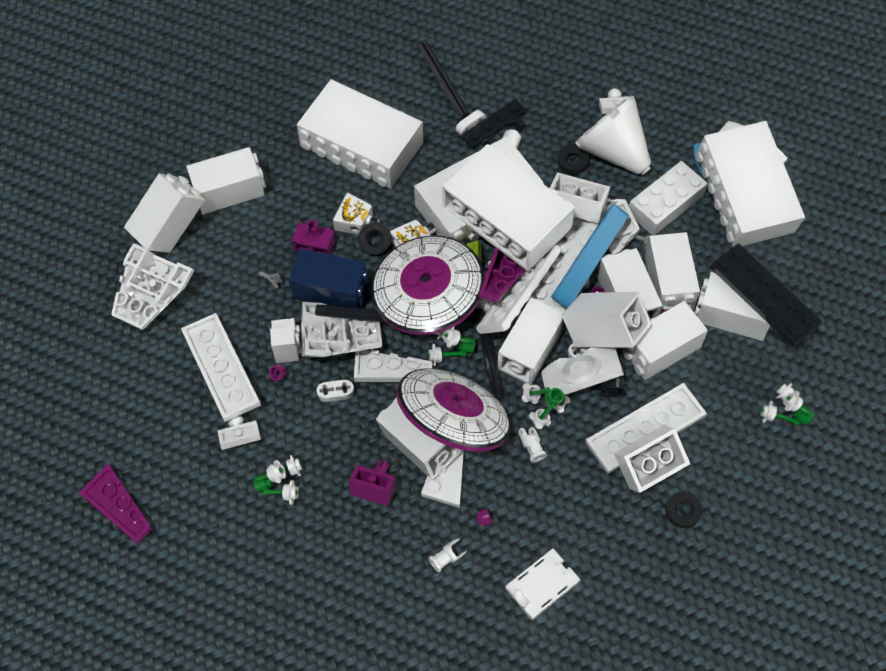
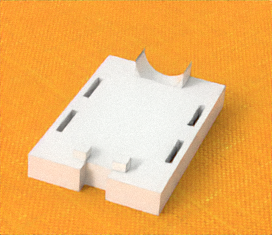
M551 549L505 586L507 592L531 620H534L580 582L579 577L570 567L565 569L562 565L564 560L554 549Z

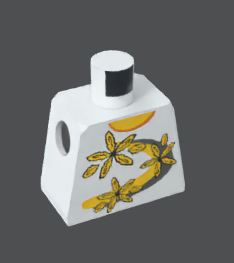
M349 193L346 194L333 219L334 230L358 235L366 224L380 222L379 218L373 217L370 204Z
M413 220L390 231L391 242L397 247L414 238L431 236L436 232V228L431 222L423 227L417 220Z

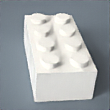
M680 161L632 199L629 208L635 220L654 236L703 197L708 183L684 162Z

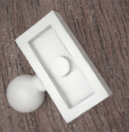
M611 89L608 92V98H599L601 113L607 114L624 99H628L629 96L622 97L619 89Z
M242 415L228 420L229 428L217 431L222 450L261 440L256 420L244 423Z

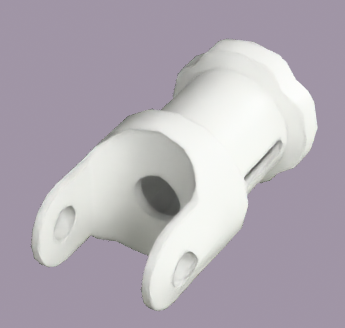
M520 428L519 436L523 446L527 448L530 454L531 462L535 463L546 458L547 454L540 445V438L535 428H529V435L524 428Z
M460 539L451 541L435 556L428 557L430 564L436 572H441V568L450 562L454 563L466 554L467 550L458 556L452 551V545Z

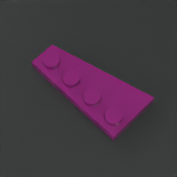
M109 464L79 492L85 500L137 545L152 531V528Z

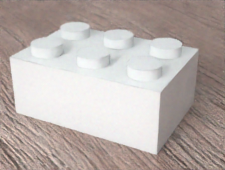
M557 173L549 189L555 190L560 197L573 204L575 207L574 218L577 217L591 223H599L607 203L610 186Z
M665 425L614 453L629 489L639 493L690 465L676 429Z

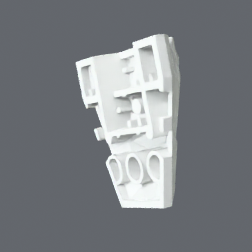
M133 243L123 262L125 271L124 275L120 276L119 279L121 288L120 292H116L111 315L144 330L186 287L195 270L177 262L175 264L154 255L144 247Z
M302 302L300 330L302 356L326 357L382 347L379 322L316 316V305L326 304Z

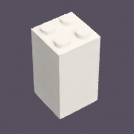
M250 147L186 166L192 186L199 190L200 195L205 199L200 207L202 215L265 196L263 188H266L261 167L258 165L256 153L252 154Z
M159 173L124 226L146 250L170 253L205 201L200 195V191L191 187L186 178Z
M687 232L649 236L645 260L649 277L662 303L661 310H669L683 301L694 310L700 289Z
M637 248L632 250L626 249L621 253L608 254L601 258L597 278L605 292H639L649 319L652 320L660 315L662 303Z
M711 272L709 279H704L694 312L704 325L763 341L770 325L716 273Z
M639 292L581 293L562 314L575 347H634L652 325Z
M531 297L498 352V370L532 385L563 332L564 320L562 318V310L556 307L553 308L546 305L542 300Z
M685 301L650 320L652 325L635 346L623 348L624 357L632 362L636 373L642 376L644 380L702 347L708 330Z
M397 397L376 418L384 436L432 480L461 453L460 449L442 444L416 428L403 414Z

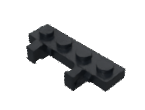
M514 99L464 133L462 140L474 150L480 145H491L497 142L494 136L506 127L512 126L520 133L524 130L525 123L522 121V116L526 114L527 109Z

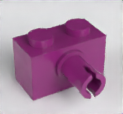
M312 219L308 220L306 224L298 223L292 239L294 251L298 252L299 248L329 255L335 243L334 231L326 227H318L317 221L314 220L313 224Z
M378 460L374 470L357 465L349 479L350 495L388 506L395 492V476L386 474L389 464L384 461L381 466L382 460Z

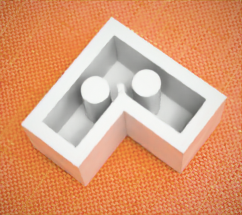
M294 318L271 321V347L276 363L299 361V353H302L299 339L300 326L295 324Z

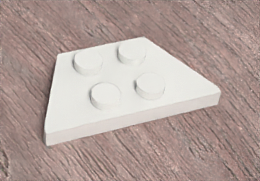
M607 199L601 216L602 219L612 204H616L629 214L608 247V251L612 255L620 253L640 232V228L625 199Z

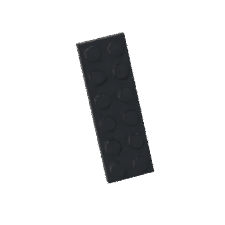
M739 243L711 264L710 269L792 347L796 346L822 324L823 321Z

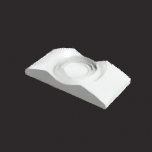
M590 347L582 355L572 358H559L541 371L545 388H559L564 394H569L624 375L615 347Z

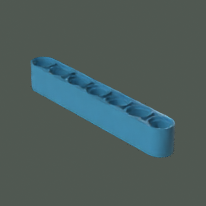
M612 204L551 295V298L565 309L573 303L629 216L616 204Z

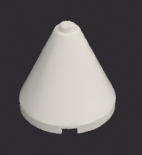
M631 95L608 112L575 142L580 149L637 175L639 173L643 175L650 169L651 160L636 101Z

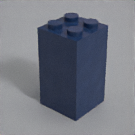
M299 248L288 280L293 299L350 308L363 306L365 298L363 293L364 290H368L370 282L367 279L368 270H366L365 262Z

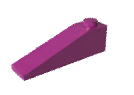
M495 248L478 297L497 303L525 272V269L498 248Z

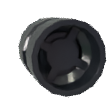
M621 364L622 371L624 374V366ZM624 375L599 383L600 395L604 397L622 396L625 393Z

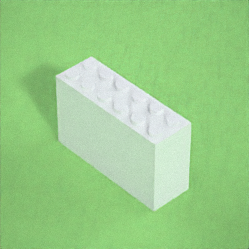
M332 79L297 123L300 146L305 150H311L320 157H325L337 165L340 164L346 167L351 172L359 173L364 178L371 179L380 186H386L390 189L423 144L422 121Z
M767 121L704 136L696 152V158L701 163L703 177L708 181V190L710 194H713L714 206L716 210H719L721 224L725 226L727 240L732 244V247L738 243L744 246L795 233L805 219V215Z
M507 136L490 145L493 148H497L505 157L512 159L520 168L526 169L531 176L541 180ZM478 152L414 185L415 206L425 220L435 226L437 236L450 237L464 244L474 242L480 237L478 233L443 208L442 186Z
M489 144L481 149L442 186L443 208L527 271L572 228L575 211L573 204L568 200H564L555 190L549 189L541 180L531 176L526 169L520 168L512 159L505 157L497 148H493Z

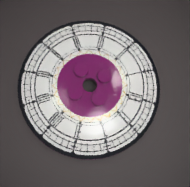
M437 235L414 238L394 248L380 262L372 279V300L382 319L400 331L418 335L443 332L461 323L477 307L481 300L478 296L485 279L484 271L474 251L456 239ZM426 276L431 277L429 281H421Z
M418 369L406 374L397 387V401L406 418L421 432L442 444L466 451H489L501 446L510 433V418L501 402L486 388L465 376L442 369Z

